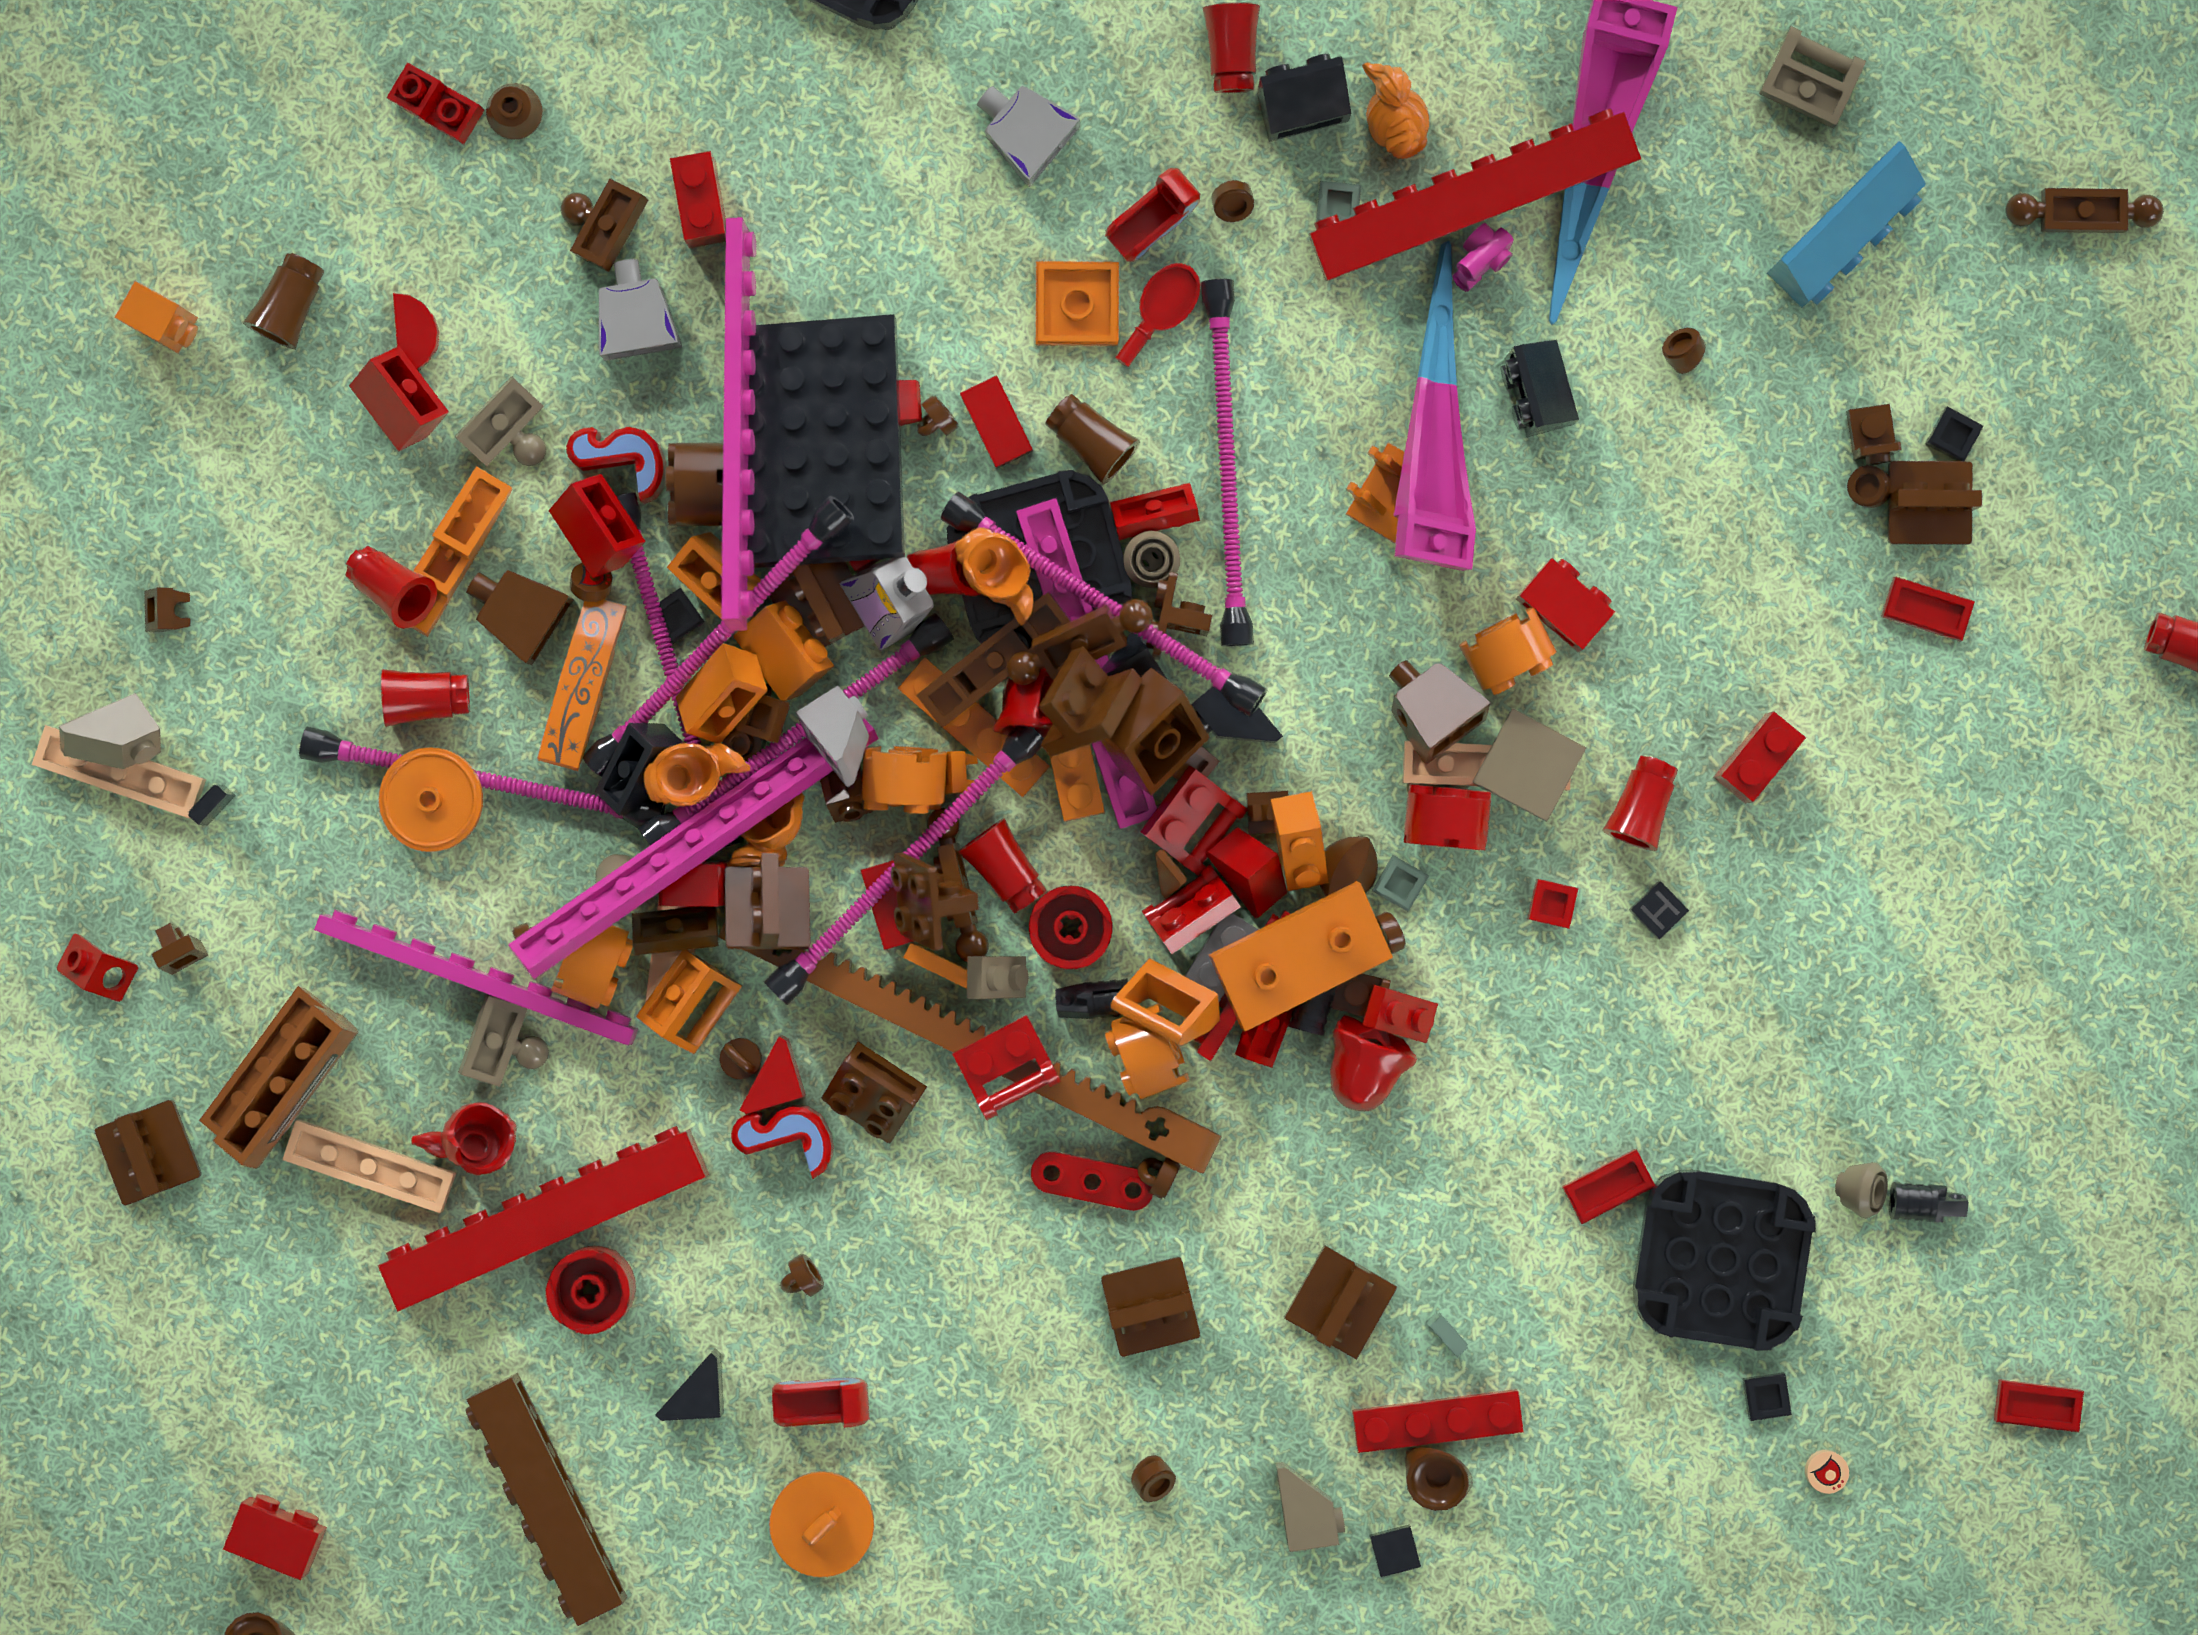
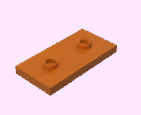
M1357 881L1209 954L1210 960L1243 1031H1247L1393 958L1361 883Z

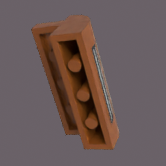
M298 986L199 1121L217 1135L213 1142L242 1166L258 1169L358 1034L357 1028L343 1015L331 1010L307 989Z

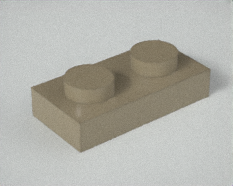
M968 956L967 999L1026 998V986L1029 980L1026 956Z

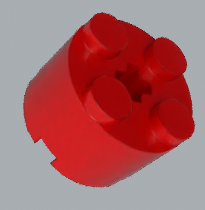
M1409 784L1404 843L1486 851L1491 792Z
M1062 886L1047 892L1034 906L1029 920L1030 940L1038 955L1047 963L1062 969H1079L1094 963L1104 954L1112 937L1113 925L1108 907L1097 894L1080 886ZM1067 916L1071 920L1078 917L1082 921L1078 928L1081 933L1078 938L1075 939L1072 935H1067L1064 938L1061 935L1060 930L1064 927L1061 922L1063 917Z
M603 1246L582 1247L565 1256L552 1270L546 1285V1301L552 1316L560 1324L574 1332L587 1335L597 1334L614 1326L632 1307L636 1293L635 1276L629 1263L616 1250ZM588 1280H590L592 1285H598L600 1288V1292L595 1295V1300H593L591 1294H584L582 1288L588 1284Z

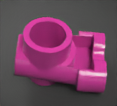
M1486 223L1481 224L1472 232L1463 244V248L1468 254L1457 263L1458 270L1452 276L1454 282L1461 290L1468 292L1482 279V276L1490 268L1494 272H1498L1510 260L1513 254L1509 250L1514 241L1511 234L1502 227L1494 231Z

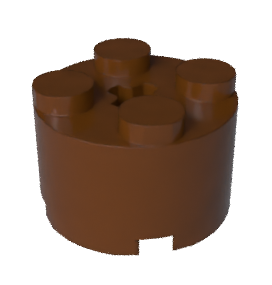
M668 443L666 491L670 492L671 500L668 501L669 526L723 525V443Z

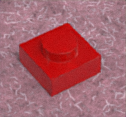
M1536 879L1527 919L1570 929L1579 888Z

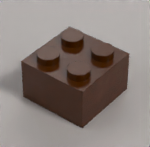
M1150 668L1141 677L1143 681L1112 737L1101 740L1118 770L1152 796L1210 737L1184 691Z

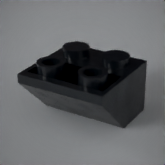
M1320 54L1307 59V65L1290 69L1289 64H1282L1265 71L1266 75L1260 77L1257 97L1269 142L1349 122L1352 113L1342 56L1331 58L1330 54Z
M1557 339L1514 346L1504 358L1505 365L1500 366L1506 390L1513 389L1516 405L1512 406V414L1517 429H1524L1528 438L1575 425L1579 421V416Z

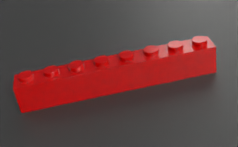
M1609 108L1589 116L1590 125L1578 130H1574L1572 123L1548 132L1551 140L1535 146L1533 138L1509 147L1512 155L1496 161L1494 154H1490L1470 162L1472 171L1457 176L1455 169L1432 177L1433 186L1418 191L1416 185L1413 184L1393 192L1394 201L1379 206L1377 200L1374 199L1353 208L1355 216L1340 221L1336 214L1315 222L1316 231L1309 233V238L1325 281L1641 160L1625 112L1614 115L1612 109Z
M677 1126L654 1135L657 1143L641 1149L638 1142L617 1151L616 1155L619 1160L603 1166L601 1159L578 1168L580 1177L565 1183L563 1176H560L540 1185L542 1194L527 1200L523 1192L501 1202L503 1211L488 1216L486 1209L468 1216L462 1219L465 1227L450 1233L448 1226H445L425 1235L427 1244L412 1250L410 1244L406 1243L386 1252L389 1260L378 1265V1268L397 1312L707 1177L710 1174L691 1130L688 1129L680 1133Z

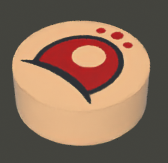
M1820 1450L1812 1454L1807 1460L1805 1476L1809 1484L1817 1491L1831 1494L1838 1492L1846 1485L1849 1478V1468L1843 1457L1836 1452Z

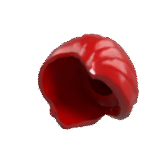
M484 1102L469 1103L460 1107L450 1116L448 1121L445 1122L443 1132L432 1131L412 1136L411 1143L433 1156L448 1158L456 1166H461L467 1173L474 1175L491 1174L501 1169L513 1154L516 1143L517 1124L507 1113H504L494 1105Z

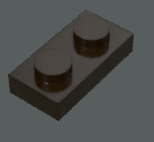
M697 906L632 913V937L635 955L718 947L716 907Z

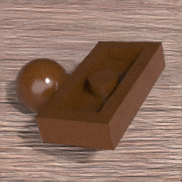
M612 179L608 180L594 207L590 198L585 194L571 193L567 195L560 207L563 219L574 226L584 225L570 251L577 257L609 272L649 200L641 193Z

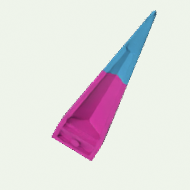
M1592 0L1582 38L1572 122L1574 130L1590 125L1589 116L1611 108L1614 115L1625 112L1633 132L1668 48L1678 7L1653 0ZM1617 169L1564 189L1549 315L1551 325L1558 319Z
M1446 241L1440 245L1394 516L1398 518L1394 557L1466 571L1472 570L1476 525L1464 456L1457 391L1453 331L1452 248L1450 241Z

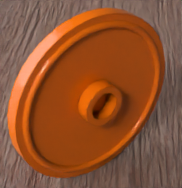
M420 748L404 754L390 766L380 786L379 808L384 824L398 841L415 850L437 852L458 845L472 833L482 813L483 791L476 772L461 756L442 748Z
M811 1472L791 1481L778 1495L771 1510L770 1535L779 1556L794 1570L813 1577L835 1576L856 1565L868 1550L874 1532L873 1510L865 1493L849 1478L833 1472Z

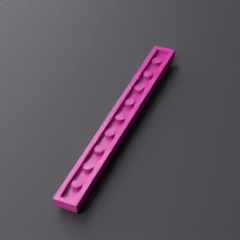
M742 217L726 218L722 620L730 631L747 630V616H753L754 610L752 592L747 591V576H752L754 573V558L752 550H747L748 535L754 534V515L752 510H748V495L754 494L755 481L753 470L748 469V455H752L755 452L754 432L752 429H749V415H754L755 395L753 389H749V375L755 374L756 361L754 350H749V336L756 333L754 310H750V296L756 295V277L754 271H750V257H756L757 243L755 233L749 231Z
M863 719L869 734L866 747H868L879 738L875 729L866 719ZM807 737L509 943L508 946L533 979L537 978L828 775L833 769Z

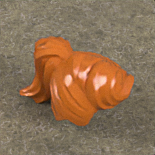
M1369 62L1364 63L1362 66L1365 73L1376 86V94L1372 96L1366 111L1368 130L1373 140L1378 145L1386 147V151L1397 159H1406L1418 154L1427 145L1426 136L1429 130V113L1426 104L1416 92L1411 90V80H1409L1407 73L1402 71L1401 67H1391L1390 65L1377 63L1370 64Z
M983 527L969 532L954 545L958 555L957 560L963 565L967 582L976 592L989 597L993 602L1009 606L1020 626L1024 625L1031 615L1033 608V591L1026 584L1030 573L1026 557L1015 541L1006 535L992 532L990 529Z
M682 743L665 749L657 756L653 763L646 767L644 783L648 796L652 801L662 802L664 805L671 803L680 807L691 806L709 797L717 787L721 776L727 773L750 771V765L744 761L741 755L722 743H715L710 746Z
M800 793L744 832L741 837L749 843L732 853V858L727 866L759 867L762 853H779V867L783 866L787 860L786 845L794 840L801 827L805 797L803 793Z

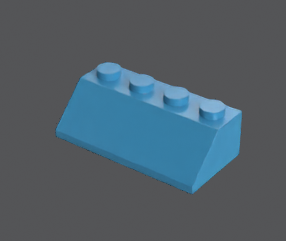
M1898 141L1767 272L1801 308L1810 300L1818 305L1835 288L1829 281L1839 271L1845 276L1848 275L1864 259L1858 252L1869 241L1874 246L1879 244L1893 229L1888 222L1898 212L1905 217L1922 200L1917 193L1926 183L1907 148Z

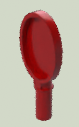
M1173 263L1163 267L1149 279L1139 301V313L1142 321L1138 327H1135L1133 334L1116 355L1115 359L1129 367L1147 341L1151 339L1155 330L1165 331L1174 328L1193 311L1200 295V280L1192 267L1182 263Z

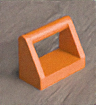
M682 950L636 1017L660 1037L695 1054L742 988V985L694 953ZM714 980L722 984L723 986L688 1036L684 1037L679 1034V1030Z
M1151 958L1144 963L1114 997L1111 1003L1112 1010L1180 1046L1211 1031L1220 1020L1218 993ZM1151 999L1186 1019L1178 1026L1140 1006L1139 1003Z

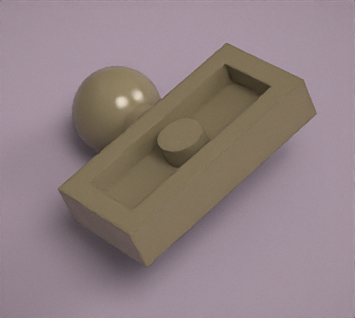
M511 376L455 437L485 466H488L509 442L513 445V454L519 463L525 466H535L546 455L545 442L540 436L533 433L524 434L521 430L544 406Z
M486 994L458 1073L500 1087L511 1055L516 1056L518 1063L527 1069H537L544 1065L549 1055V1049L544 1040L536 1036H528L522 1040L517 1039L528 1009Z

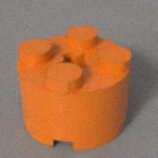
M1534 607L1526 609L1529 617L1520 620L1516 613L1475 634L1477 643L1469 647L1466 640L1459 645L1482 690L1490 688L1493 695H1497L1513 687L1516 684L1514 677L1527 670L1531 676H1534L1554 665L1550 657L1557 651Z
M881 746L866 747L863 754L861 799L864 800V809L889 810V806L897 807L904 805L903 812L924 814L929 813V810H940L942 804L945 803L947 752H938V749L908 746H894L888 752H881Z
M611 925L565 957L556 977L564 981L562 983L555 980L551 991L596 1009L599 1008L600 1004L609 1007L619 980L613 977L616 966L625 968L633 948V940L628 938L629 931Z
M1159 1003L1146 1008L1154 1013L1163 1011ZM1126 1016L1111 1022L1112 1030L1106 1032L1105 1037L1112 1055L1121 1056L1125 1070L1120 1072V1076L1129 1096L1137 1093L1140 1099H1144L1189 1082L1188 1072L1180 1075L1178 1070L1179 1065L1185 1063L1178 1044Z

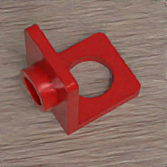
M76 933L73 934L57 965V971L81 989L117 1002L122 1001L138 970V965L134 962L105 953L83 936ZM120 967L122 970L120 982L114 987L105 988L103 978L106 972L111 968Z

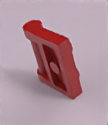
M1189 765L1141 829L1140 833L1199 876L1206 867L1203 864L1208 858L1205 853L1223 838L1237 818L1241 820L1248 809L1197 769ZM1217 803L1220 804L1224 809L1189 854L1183 848Z
M1210 864L1201 871V876L1155 907L1151 904L1142 910V913L1171 954L1241 907Z
M1028 1015L952 1053L987 1121L996 1117L998 1110L1046 1085H1049L1051 1088L1061 1083V1079ZM1034 1058L1036 1059L1040 1070L990 1096L988 1095L984 1084Z

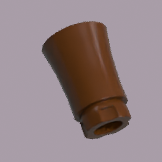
M287 253L282 266L277 267L262 296L242 323L257 334L295 350L310 306L320 288L318 283L324 274V270L304 257L294 253Z
M1073 394L1062 399L1046 420V426L1055 432L1056 437L1088 466L1102 485L1109 482L1120 471L1140 444L1138 438L1114 425L1086 402L1082 403Z

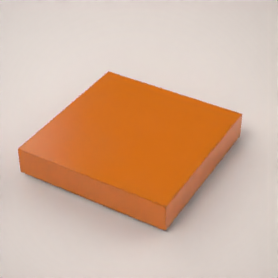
M1036 261V346H1118L1119 262Z

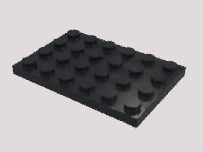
M895 315L756 325L755 335L749 336V350H754L756 361L755 374L749 375V389H753L755 395L754 415H749V429L753 430L755 437V452L752 455H748V469L753 470L755 481L754 494L748 495V510H752L754 515V534L748 535L747 550H752L754 568L775 567L776 564H779V561L783 560L786 553L790 552V549L797 545L798 541H801V535L809 527L815 511L829 496L835 497L844 504L854 516V520L840 535L823 542L817 550H811V553L807 554V557L799 565L905 557L898 343Z

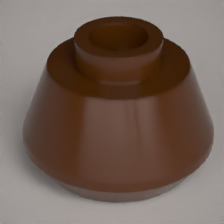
M505 84L496 89L487 102L486 117L490 127L494 132L506 139L519 140L530 136L535 132L542 120L543 108L538 95L531 88L523 84Z

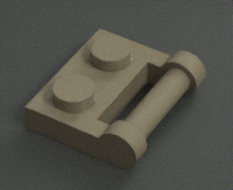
M1790 26L1759 94L1834 129L1860 77L1866 60L1857 56L1851 59L1802 36L1801 30ZM1793 51L1845 74L1842 82L1791 59Z

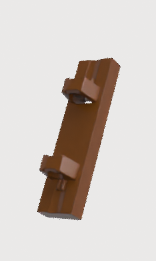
M1048 591L1033 603L1032 613L1024 625L1020 626L1015 617L916 696L941 728H943L1009 676L1007 665L1014 654L1024 651L1030 652L1033 655L1036 654L1032 648L1034 638L1072 620ZM1015 631H1019L1026 638L1029 647L1026 646Z

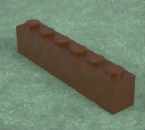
M518 1372L470 1396L467 1399L469 1407L466 1408L467 1417L476 1431L481 1429L488 1443L484 1446V1450L493 1468L500 1467L506 1480L502 1484L505 1495L512 1506L518 1504L524 1516V1520L521 1521L524 1534L531 1544L537 1543L543 1555L539 1559L541 1568L549 1581L555 1580L561 1592V1595L558 1596V1602L567 1619L573 1617L578 1627L622 1605L627 1599L623 1586Z

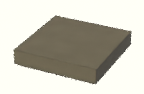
M1512 708L1472 783L1547 822L1582 758L1586 747Z

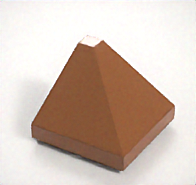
M1160 849L1155 853L1160 891L1166 899L1185 884L1187 878L1166 852Z

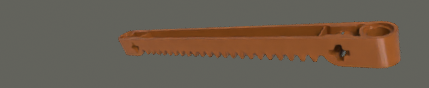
M725 921L718 933V937L726 941ZM742 949L777 967L796 959L801 952L808 951L806 949H792L791 952H782L778 956L775 953L777 949ZM834 951L830 952L820 961L817 960L818 963L815 964L817 967L809 974L807 979L808 982L953 1053L986 1036V1026L983 1024L975 1032L971 1030V1018L969 1017L960 1024H957L956 1011L954 1010L950 1011L945 1017L941 1016L942 1004L936 1003L931 1009H927V997L924 995L915 1002H912L911 989L907 988L900 995L896 994L897 982L891 981L888 985L882 987V975L879 973L875 974L870 980H867L866 967L861 966L856 972H851L852 960L846 959L840 965H837V953ZM1036 1059L1034 1061L1030 1060L1003 1074L1002 1077L1015 1083L1040 1070ZM1056 1061L1053 1065L1061 1079V1083L1051 1088L1049 1085H1046L1034 1091L1065 1108L1202 1174L1205 1173L1222 1138L1216 1132L1164 1107H1149L1139 1113L1135 1111L1136 1100L1131 1097L1123 1105L1120 1103V1091L1116 1090L1109 1097L1105 1096L1106 1084L1101 1083L1092 1090L1090 1089L1091 1077L1086 1076L1078 1083L1075 1081V1069L1071 1068L1065 1075L1060 1074L1061 1062ZM1158 1117H1162L1165 1119L1164 1127L1168 1129L1167 1134H1158L1155 1139L1149 1137L1150 1129L1145 1126L1148 1120L1155 1122Z

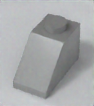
M836 686L796 711V714L809 741L846 787L855 782L869 738L863 719L868 716L856 696L848 698L840 687Z

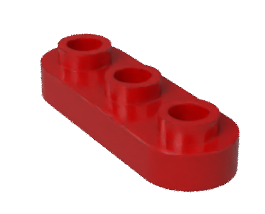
M1047 1151L1040 1154L1034 1160L1031 1167V1178L1034 1185L1045 1193L1130 1211L1143 1209L1153 1198V1195L1149 1193L1151 1186L1142 1182L1137 1168L1057 1151ZM1048 1165L1058 1167L1060 1171L1059 1177L1055 1180L1046 1179L1043 1173L1045 1167ZM1088 1174L1099 1176L1101 1183L1097 1188L1090 1189L1086 1187L1084 1179ZM1131 1182H1136L1141 1186L1140 1195L1134 1198L1129 1197L1125 1193V1187Z

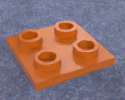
M1387 443L1382 453L1375 446H1371L1367 454L1374 459L1375 465L1361 489L1353 482H1350L1346 490L1352 494L1354 501L1346 515L1396 544L1398 518L1394 516L1405 452Z

